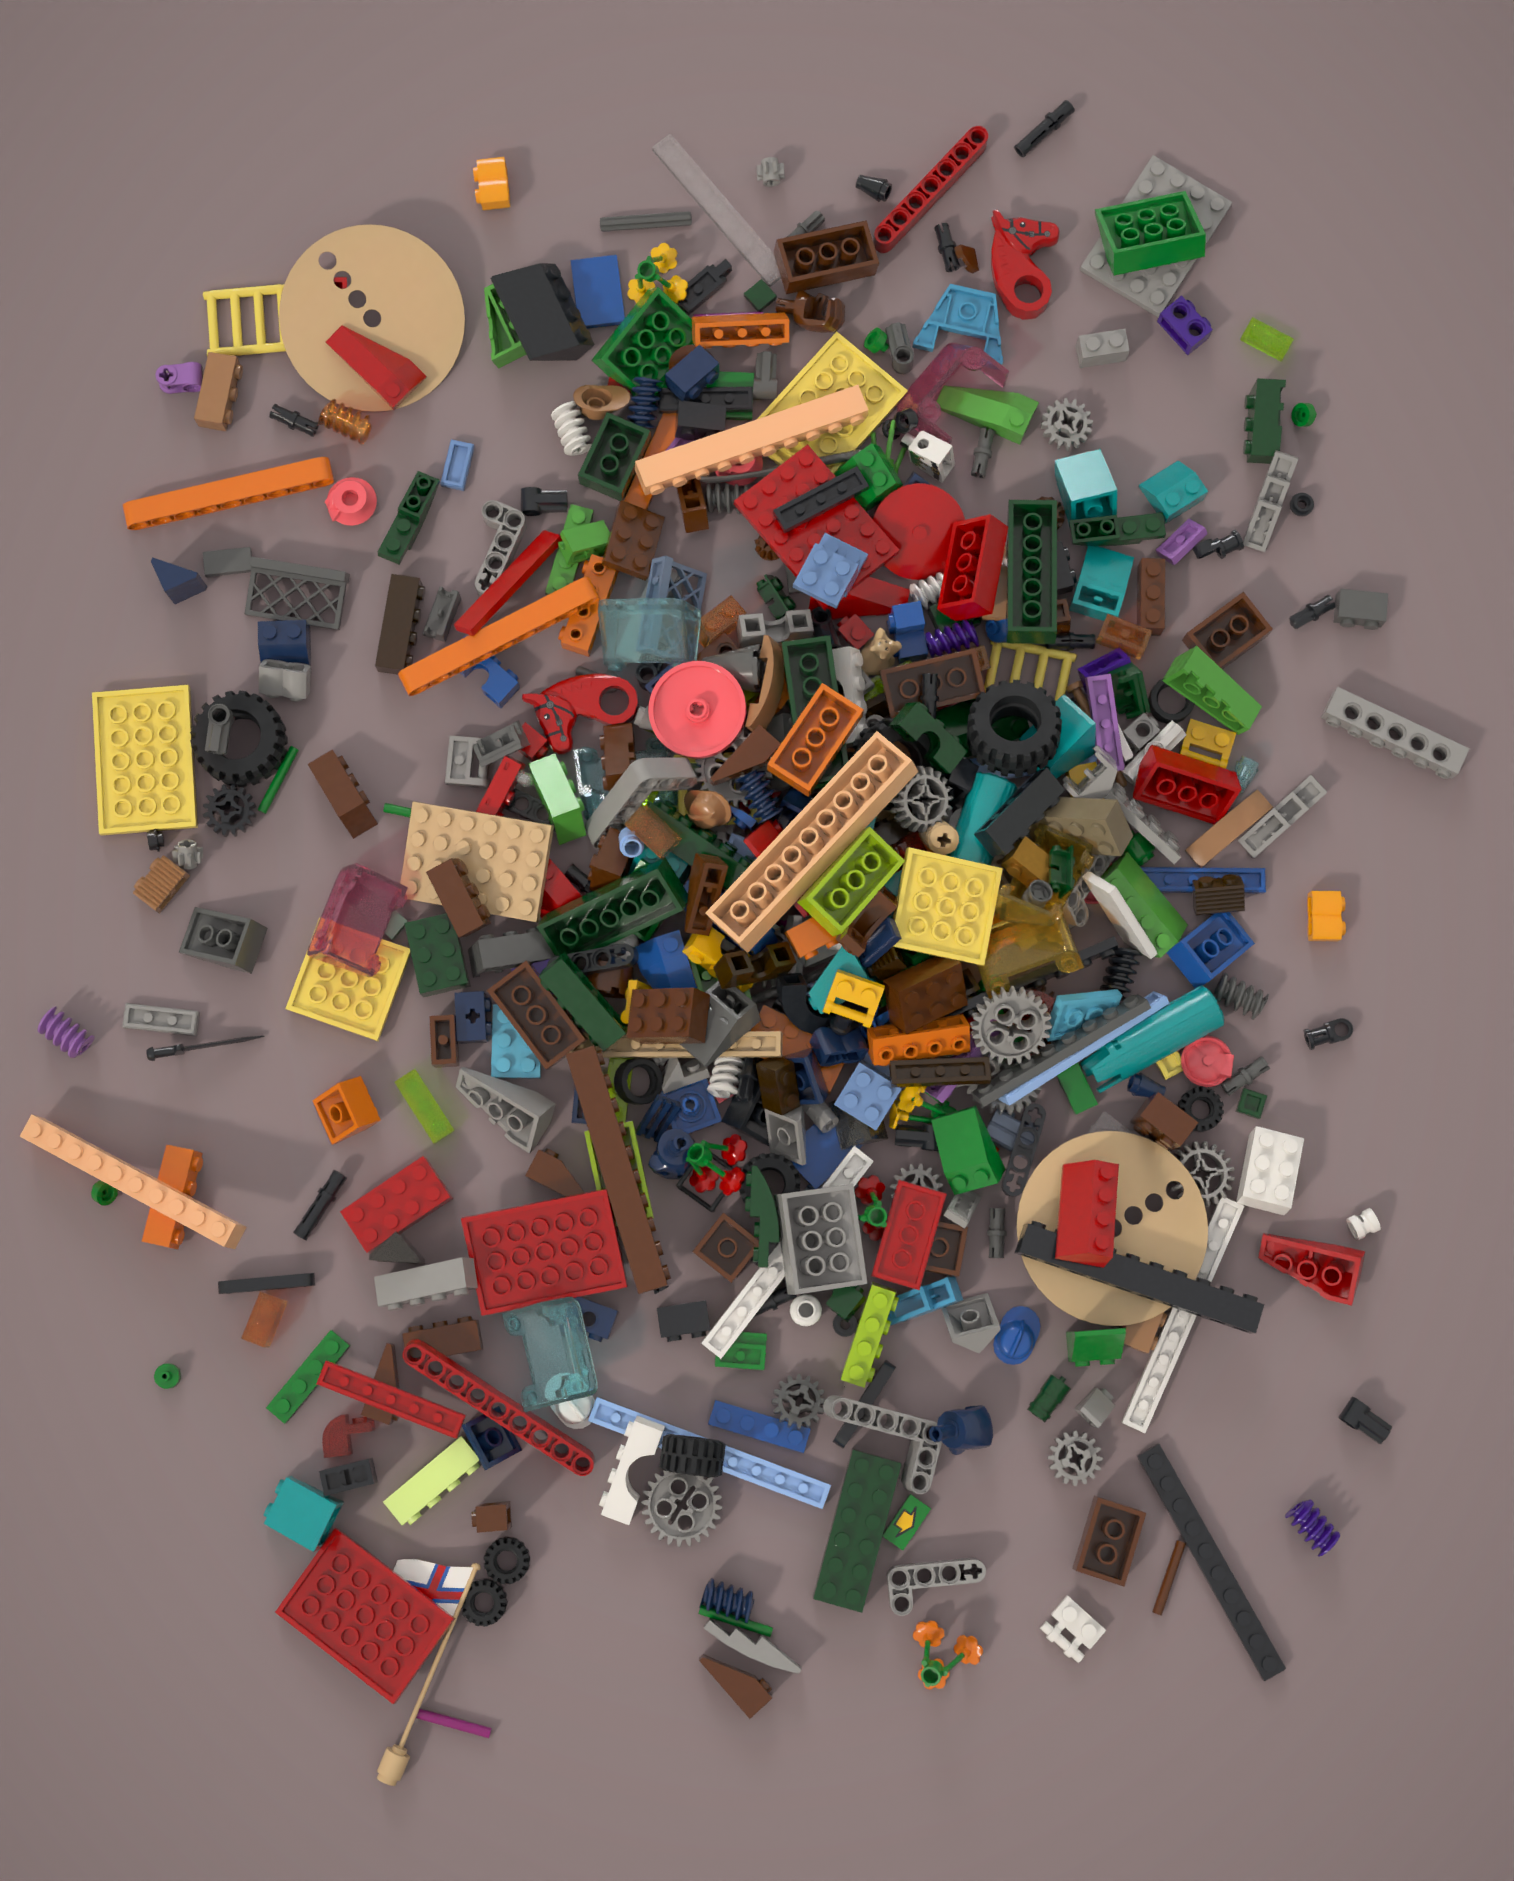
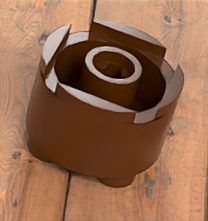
M599 957L598 962L600 966L608 963V961H602L601 957ZM632 966L609 972L595 973L586 977L603 997L623 999L628 988V981L632 980L634 968Z

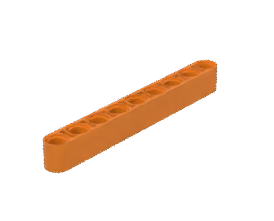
M317 457L131 500L122 506L127 529L140 530L329 486L334 483V477L329 458Z
M589 577L580 578L480 629L474 636L469 635L402 669L398 676L408 696L417 695L592 606L600 600V597Z

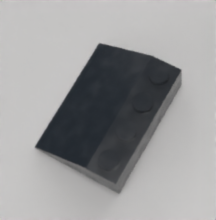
M539 263L497 274L490 278L530 361L578 360L595 345L556 264Z

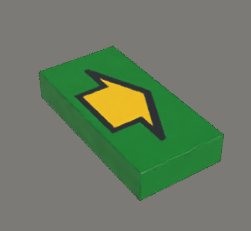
M909 1494L883 1533V1537L901 1550H904L931 1508Z

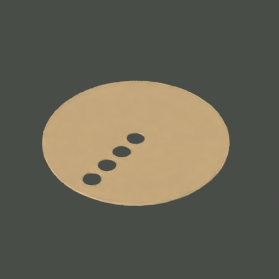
M369 224L346 227L324 236L311 245L291 269L283 287L279 306L282 341L287 355L299 375L309 386L328 400L360 411L378 412L393 409L325 343L341 325L410 359L427 376L396 409L422 399L444 380L459 355L464 336L465 315L462 296L458 284L444 260L419 238L405 231L383 225ZM331 252L335 255L336 265L334 268L326 270L320 266L319 257L322 253ZM340 271H345L351 276V284L345 289H340L334 284V276ZM359 290L365 294L366 303L363 307L354 308L350 305L349 295L351 292ZM368 310H376L380 313L381 322L378 326L369 327L365 324L363 317Z
M1118 1131L1094 1132L1073 1138L1060 1145L1048 1154L1035 1168L1026 1183L1019 1202L1017 1213L1018 1241L1023 1225L1031 1224L1032 1221L1045 1224V1229L1055 1232V1229H1057L1063 1164L1089 1160L1119 1164L1115 1219L1120 1222L1122 1227L1121 1233L1114 1237V1248L1117 1249L1116 1254L1125 1256L1126 1253L1140 1257V1262L1149 1265L1150 1261L1164 1265L1163 1270L1172 1272L1173 1269L1187 1273V1278L1196 1279L1203 1264L1207 1248L1208 1222L1206 1209L1200 1190L1193 1177L1184 1165L1168 1150L1147 1138L1131 1133ZM1177 1181L1183 1186L1184 1192L1179 1199H1171L1167 1195L1166 1186L1169 1182ZM1153 1193L1158 1194L1163 1200V1206L1157 1212L1148 1210L1145 1205L1147 1196ZM1136 1206L1141 1210L1142 1219L1138 1224L1132 1225L1126 1221L1124 1214L1128 1207ZM1021 1255L1031 1279L1046 1298L1067 1314L1080 1320L1105 1326L1131 1325L1152 1319L1170 1308V1306Z

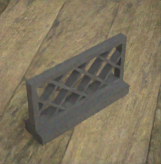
M251 557L250 566L252 569L245 615L280 621L306 620L311 626L340 630L346 586L349 583L350 574L344 571ZM257 573L267 575L271 581L262 590L256 584ZM271 576H277L278 578L274 580ZM284 578H290L295 586L284 594L277 583ZM294 579L302 581L299 584H297ZM307 582H313L318 591L307 598L300 587ZM318 583L326 585L321 588ZM331 585L339 586V596L330 601L324 590ZM275 586L281 597L270 604L263 593ZM298 589L305 600L296 607H293L287 597ZM321 593L328 604L317 612L310 601ZM261 596L268 606L260 612L251 611L253 601ZM284 599L291 610L282 616L278 615L273 607ZM308 603L315 614L308 619H302L297 610ZM330 607L336 613L334 624L326 623L320 616L321 613ZM268 610H271V611L273 612V614L266 613V612H267ZM294 613L297 618L289 616ZM316 617H318V619H319L321 622H319V621H313V619H315Z

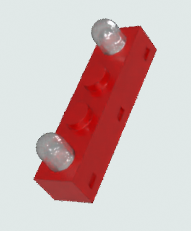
M504 756L476 812L504 817L502 811L505 805L509 806L514 799L515 793L513 790L518 783L526 788L534 784V777L524 771L526 764L511 756Z

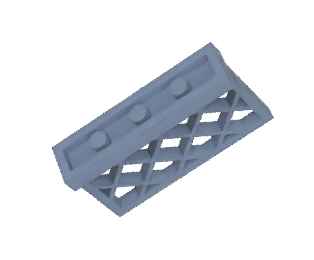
M668 556L654 558L651 563L636 651L644 654L651 653L674 661L680 656L676 647L683 643L686 649L684 659L689 662L693 659L707 573L674 562V558ZM672 568L676 569L681 578L675 583L671 578ZM691 576L698 577L697 588L694 590L688 580ZM682 582L688 592L684 597H681L676 588ZM670 590L677 601L671 606L667 601V594ZM688 598H691L694 604L693 611L690 613L684 603ZM678 605L684 615L680 620H677L672 610ZM666 613L672 622V625L667 629L663 624V617ZM685 620H687L690 626V631L686 636L680 626ZM674 628L680 637V640L676 643H673L668 633ZM661 637H664L669 647L664 651L658 649Z

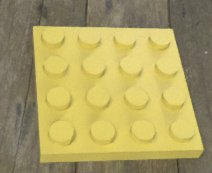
M910 847L906 848L905 862L903 863L897 894L898 906L894 910L893 915L902 939L893 947L984 966L1003 868Z
M319 918L285 1009L379 1042L411 955L410 948Z

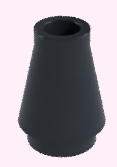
M860 175L856 181V188L862 190L878 202H885L890 196L892 184L888 183L887 179Z

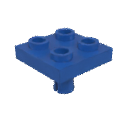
M707 1078L665 1094L661 1091L660 1095L680 1102V1109L671 1122L673 1129H681L690 1134L722 1121L714 1097L707 1091L709 1085Z

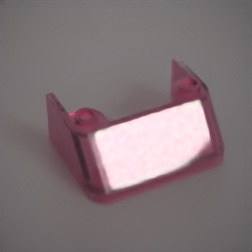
M959 343L947 344L910 386L908 392L897 404V412L908 408L915 411L918 417V426L915 429L918 432L925 431L950 445L952 437L935 424L941 415V407L933 399L961 365L970 371H982L1002 388L1006 385L1009 370L982 349Z

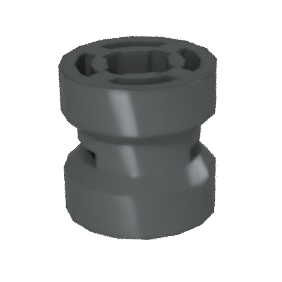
M1034 880L1021 897L1023 908L1030 913L1040 912L1053 895L1051 886L1043 880Z

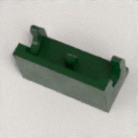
M1130 662L1108 672V674H1111L1116 712L1119 715L1126 713V719H1131L1150 712L1143 673L1138 667Z

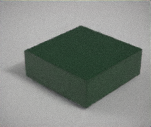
M762 279L744 292V297L757 312H761L777 299V295Z
M1243 1088L1235 1112L1260 1119L1267 1095Z

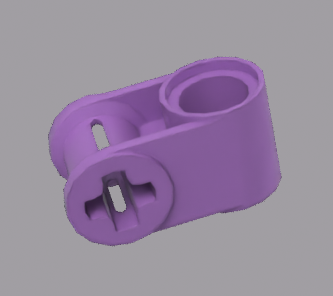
M186 362L183 364L160 366L155 375L160 389L167 394L199 392L203 380L202 365L197 362Z

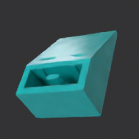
M1088 546L1069 611L1115 624L1125 596L1134 557L1099 546Z

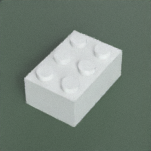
M1256 1126L1249 1134L1236 1203L1285 1215L1292 1207L1304 1138Z

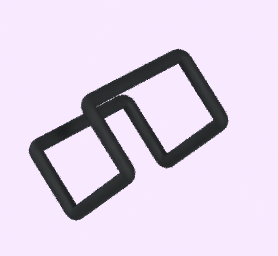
M712 1153L715 1161L728 1170L733 1169L731 1165ZM690 1164L676 1186L710 1212H714L725 1195L721 1191L712 1206H710L682 1186L694 1169Z

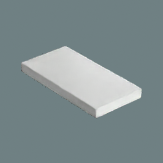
M1088 871L1082 878L1123 942L1150 959L1157 955L1155 947L1117 887Z

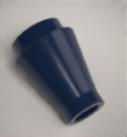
M1140 1072L1130 1077L1127 1091L1131 1092L1133 1096L1149 1098L1157 1092L1164 1096L1166 1087Z

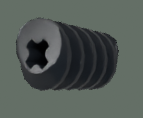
M1120 947L1114 951L1115 957H1110L1108 960L1112 966L1106 967L1105 971L1109 975L1103 976V981L1107 985H1101L1100 990L1118 989L1122 994L1121 1001H1124L1126 997L1123 996V993H1131L1126 984H1134L1129 975L1137 974L1131 967L1140 965V962L1135 960L1134 957L1142 956V953Z

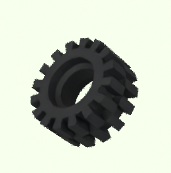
M1195 1087L1181 1096V1100L1177 1104L1180 1109L1199 1122L1193 1131L1204 1132L1214 1128L1222 1120L1221 1116L1224 1114V1110H1222L1224 1104L1219 1099L1221 1097L1219 1094L1216 1095L1214 1090H1209L1207 1087ZM1197 1100H1203L1209 1106V1114L1204 1119H1198L1192 1114V1104Z
M504 1537L496 1540L488 1547L484 1555V1569L487 1570V1575L492 1577L493 1581L504 1585L519 1581L526 1574L530 1566L528 1548L524 1546L525 1544L522 1541H518L517 1538ZM511 1551L515 1554L517 1563L512 1570H503L499 1567L497 1559L501 1552Z
M489 1579L476 1580L471 1584L461 1608L463 1610L462 1614L464 1617H467L468 1622L474 1623L475 1626L486 1627L494 1624L506 1611L505 1609L508 1604L506 1600L507 1594L503 1591V1587L495 1581ZM488 1593L492 1596L494 1605L489 1612L483 1613L476 1609L474 1601L478 1594Z

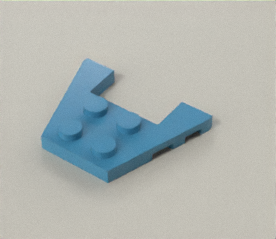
M950 284L937 303L933 313L923 325L922 330L914 339L912 348L933 352L938 330H944L986 340L981 363L1002 368L1003 356L996 294Z

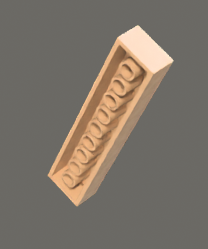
M877 731L706 912L708 917L748 953L919 772L913 761Z

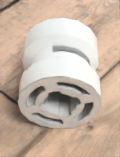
M1370 1208L1362 1211L1359 1216L1353 1215L1346 1219L1347 1225L1357 1241L1365 1238L1369 1232L1375 1233L1381 1230L1380 1223Z

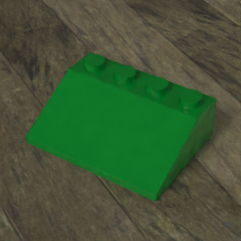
M1186 191L1095 209L1104 251L1113 276L1205 257L1206 233Z
M659 287L650 288L644 293L591 361L608 377H611L628 389L634 396L638 394L632 391V387L639 386L638 383L633 381L635 377L664 381L656 385L661 388H667L665 385V374L669 371V361L672 354L683 346L694 345L692 341V319Z

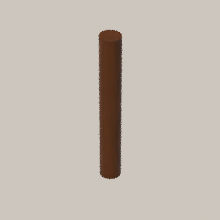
M1176 1540L1152 1611L1161 1616L1186 1543Z

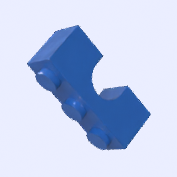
M495 656L460 672L466 678L475 669L486 670L489 673V678L481 689L483 694L499 708H502L520 689L517 681L519 679L518 676L510 669L505 671L500 667L501 662Z

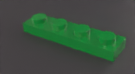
M330 1330L268 1404L266 1409L286 1424L318 1386L316 1383L325 1361L328 1360L336 1364L351 1345L333 1330Z

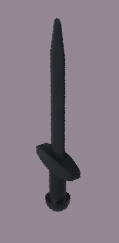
M265 1036L241 1037L190 1046L177 1044L156 1049L150 1047L146 1050L148 1060L155 1061V1058L184 1055V1051L246 1042Z

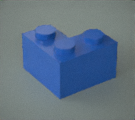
M921 601L892 606L891 614H888V620L886 621L888 634H893L894 641H899L902 644V648L893 657L898 658L899 664L927 659L928 649L924 634L925 620Z

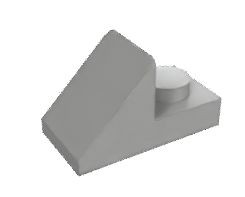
M669 1058L662 1071V1089L665 1094L709 1078L708 1069L697 1059H692L680 1066L678 1058Z

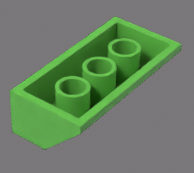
M1125 852L1105 870L1100 878L1117 887L1155 947L1157 955L1154 957L1161 958L1179 942L1188 924L1131 855Z

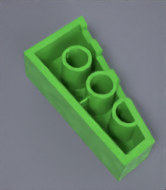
M1198 646L1176 657L1162 680L1237 735L1250 729L1262 708L1252 696Z

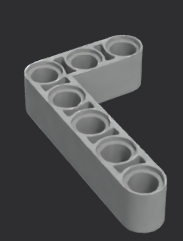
M685 757L641 758L632 762L584 825L593 847L599 849L600 838L602 834L607 835L610 827L621 831L652 791L687 790L693 787L698 782V778L689 759Z
M837 1395L829 1396L823 1404L824 1413L833 1419L911 1439L901 1479L902 1485L905 1489L917 1494H924L930 1489L942 1441L934 1442L930 1436L927 1438L926 1430L929 1426H937V1422ZM841 1402L842 1409L836 1414L834 1411L835 1405ZM861 1408H863L864 1416L861 1420H859L857 1417V1413ZM886 1414L887 1422L881 1426L880 1419ZM908 1420L910 1426L909 1429L906 1432H904L903 1425ZM923 1451H925V1460L923 1462H920L919 1456ZM916 1476H919V1484L914 1487L913 1480Z

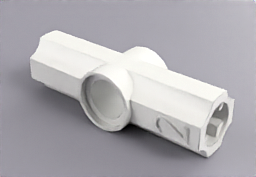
M1170 721L1125 767V770L1121 771L1125 779L1135 786L1140 762L1150 746L1155 745L1171 751L1186 736V733L1177 723Z

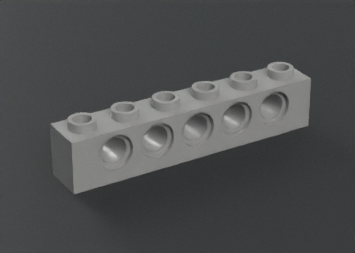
M1339 687L1332 692L1321 716L1328 725L1336 728L1340 726L1348 730L1347 732L1351 736L1370 740L1369 743L1377 748L1385 747L1391 750L1394 756L1399 758L1406 757L1414 761V765L1423 769L1429 768L1434 770L1437 776L1444 779H1452L1458 775L1470 749ZM1345 710H1351L1355 714V719L1347 718ZM1367 720L1374 721L1377 729H1370L1367 725ZM1389 730L1397 732L1399 739H1392L1389 735ZM1412 740L1420 744V750H1415L1411 746ZM1433 751H1438L1442 754V761L1434 758Z

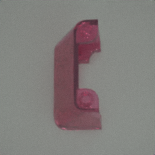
M357 863L342 868L320 917L307 955L366 977L376 975L381 966L379 955H376L392 912L402 908L406 903L408 887Z

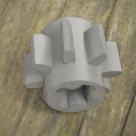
M775 157L764 158L761 160V165H757V180H763L764 186H777L780 184V179L785 178L784 163H778V159Z
M182 840L178 842V845L174 846L175 850L172 851L173 862H178L180 868L193 869L197 867L198 863H201L203 847H197V843L194 840Z

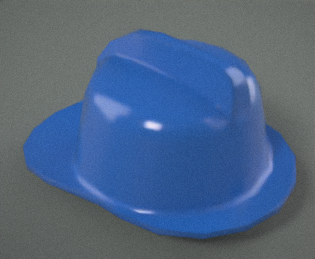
M1024 1306L1013 1307L1002 1318L1000 1323L1001 1330L996 1334L993 1346L995 1354L1004 1363L1011 1365L1020 1364L1027 1360L1032 1353L1041 1327L1040 1320L1033 1310Z

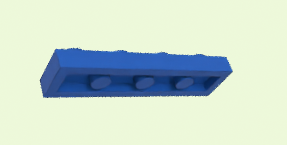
M717 1400L714 1402L708 1425L802 1453L805 1451L811 1428L804 1426L797 1430L794 1423L788 1428L787 1421L780 1423L777 1418Z

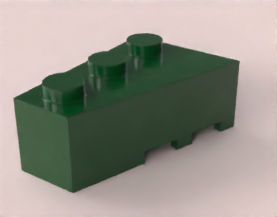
M1257 378L1249 395L1245 396L1244 407L1248 409V417H1245L1244 432H1248L1247 440L1244 441L1243 454L1247 455V463L1270 464L1275 450L1280 451L1282 434L1280 412L1284 410V403H1281V391L1286 386V380Z

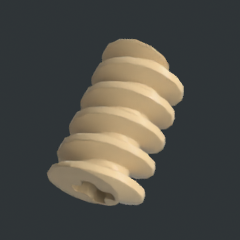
M942 820V823L935 822L933 827L930 825L925 833H919L920 840L937 854H949L956 849L959 843L958 832L944 820Z

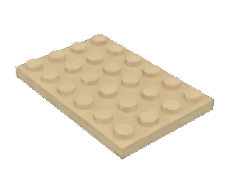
M413 802L398 897L442 905L426 872L451 858H459L468 869L467 876L470 882H473L478 888V898L481 904L488 908L490 914L539 922L554 825Z

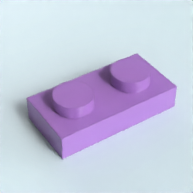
M1188 519L1156 549L1159 557L1175 565L1208 533L1205 527Z

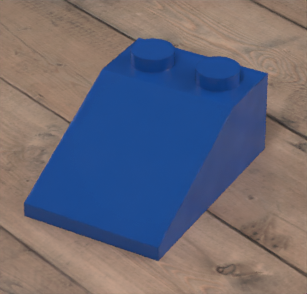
M1230 912L1216 913L1176 943L1167 954L1192 986L1197 988L1212 980L1255 943Z

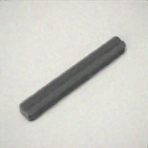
M689 211L600 218V229L602 232L692 225V214Z

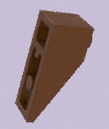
M694 478L688 480L685 485L676 487L685 532L691 533L709 529L700 480Z
M758 725L710 778V784L716 786L765 767L781 743L761 725Z
M695 854L689 876L685 922L686 933L706 936L710 934L713 921L706 912L720 898L728 865L718 856Z
M548 1148L544 1152L538 1150L525 1175L526 1177L565 1197L585 1193L564 1163L557 1159L559 1157L558 1153Z
M386 1343L374 1379L399 1388L395 1345ZM364 1404L361 1413L362 1416L388 1425L399 1419V1416L368 1404Z
M704 1654L699 1657L701 1664L749 1719L772 1699V1694L770 1693L772 1687L764 1678L759 1680L751 1673Z

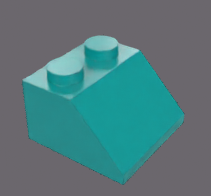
M1176 461L1138 486L1156 513L1163 512L1164 524L1202 502L1208 493L1207 488L1196 472L1180 461Z

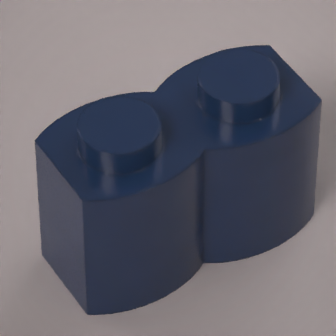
M820 1027L814 1032L809 1041L820 1066L858 1062L865 1058L869 1050L859 1027L846 1035L836 1034L828 1027Z

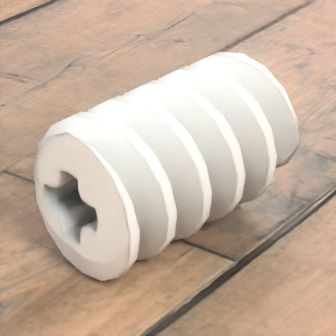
M575 401L560 405L551 414L552 420L555 421V428L558 429V436L561 438V445L564 446V453L569 456L584 454L592 446V444H586L591 440V437L589 435L583 436L588 431L587 427H579L584 423V419H576V417L581 415V410H573L578 406Z
M938 572L936 573V580L929 576L927 583L924 580H919L918 586L914 583L910 584V595L913 602L921 601V605L926 610H929L928 602L931 601L933 605L937 604L944 575Z
M744 1057L715 1059V1067L712 1070V1076L709 1081L710 1085L707 1088L711 1095L724 1099L729 1098L730 1094H737L738 1088L735 1086H738L740 1082L737 1077L742 1073V1070L739 1068H743Z

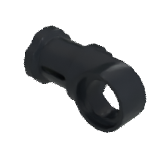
M910 408L897 412L894 419H888L883 422L882 432L888 438L891 421L895 420L893 440L897 439L901 433L906 434L918 426L917 414Z
M1233 530L1230 535L1222 539H1207L1195 545L1192 549L1197 559L1206 557L1214 552L1223 559L1226 557V554L1232 551L1244 549V544L1240 534Z
M1336 1019L1323 1023V1026L1312 1030L1304 1029V1038L1309 1049L1313 1050L1315 1046L1324 1043L1333 1044L1350 1038L1353 1033V1025L1347 1019ZM1343 1023L1347 1026L1348 1032L1346 1036L1341 1037L1335 1033L1336 1024Z

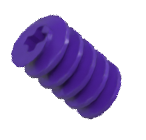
M966 619L962 620L961 627L958 623H953L952 630L949 626H944L943 633L939 629H935L934 637L930 632L925 634L931 658H934L935 654L938 657L943 656L944 651L947 654H952L953 648L960 652L961 645H964L969 650L970 642L979 647L976 630L972 622L969 623Z
M1312 1500L1302 1501L1285 1514V1518L1294 1516L1291 1525H1301L1298 1534L1308 1533L1304 1541L1314 1540L1311 1549L1314 1550L1320 1547L1321 1550L1317 1555L1320 1557L1335 1546L1340 1538V1533L1338 1531L1332 1532L1334 1526L1331 1523L1325 1524L1327 1517L1324 1515L1319 1516L1320 1509L1317 1507L1312 1508L1314 1505Z

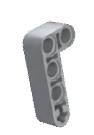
M495 500L484 503L481 510L484 522L489 527L496 529L497 533L475 580V587L479 596L489 588L487 587L483 590L482 585L487 586L488 582L492 585L511 565L527 528L525 517L520 510ZM492 510L499 512L495 518H490L487 515ZM513 519L521 521L520 525L516 527L510 526L509 523ZM504 540L512 542L508 548L500 547V543ZM495 561L502 563L499 569H492L490 565Z
M1076 854L1073 867V877L1075 878L1073 889L1061 899L1058 898V893H1053L1049 900V904L1058 921L1078 927H1083L1086 924L1089 910L1084 899L1091 890L1082 876L1089 871L1101 877L1116 856Z
M962 1558L892 1566L887 1572L890 1607L898 1616L908 1615L913 1609L912 1589L977 1583L983 1580L986 1575L985 1565L977 1558ZM962 1564L963 1570L971 1569L972 1564H975L977 1568H980V1571H977L974 1577L970 1572L962 1573L964 1578H960L961 1571L958 1565ZM946 1566L955 1568V1575L952 1579H945L942 1576V1571ZM923 1568L930 1570V1578L925 1582L917 1579L918 1571ZM896 1571L905 1573V1580L901 1584L892 1582V1575ZM898 1597L908 1599V1605L903 1610H898L894 1606V1602Z

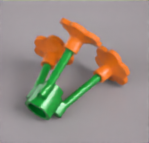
M932 1620L927 1623L921 1621L916 1624L913 1638L919 1641L920 1646L924 1648V1656L921 1662L922 1668L918 1671V1678L923 1681L925 1688H943L946 1684V1679L950 1675V1670L960 1661L964 1664L971 1663L973 1665L980 1662L983 1648L978 1644L974 1636L966 1637L965 1635H960L957 1638L954 1652L958 1656L944 1667L943 1660L939 1658L929 1659L930 1646L937 1647L941 1644L944 1630L938 1627L937 1622Z

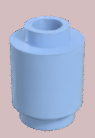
M634 826L625 827L619 833V847L623 855L633 858L639 856L644 850L643 834Z

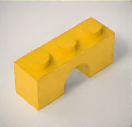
M711 927L709 936L692 933L682 952L693 963L701 965L708 970L711 976L717 978L713 967L723 956L720 946L725 936L713 927ZM753 983L737 986L736 988L743 993L750 989Z

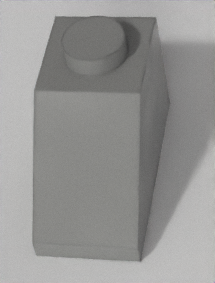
M1094 1387L1074 1410L1092 1427L1099 1428L1115 1407L1111 1402L1114 1397L1106 1389L1102 1388L1099 1390Z

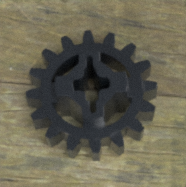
M223 784L222 791L214 788L213 792L215 795L213 797L210 795L206 796L210 801L209 804H203V807L208 810V812L203 814V817L210 819L206 824L209 827L215 826L213 831L217 834L222 830L224 837H227L229 832L236 837L238 835L237 830L245 833L246 828L244 826L246 824L252 826L253 823L249 819L257 815L251 811V809L257 807L254 802H249L253 798L250 793L245 795L246 790L243 787L237 791L235 784H232L230 789ZM238 797L243 800L245 808L238 805ZM232 806L235 810L234 812L230 811L228 815L224 810H229ZM214 813L221 815L222 824L216 820Z

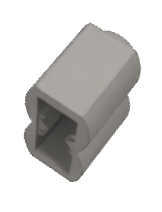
M264 659L259 665V693L265 694L268 698L284 696L288 697L291 701L306 699L310 693L311 666L302 663H287L280 660Z

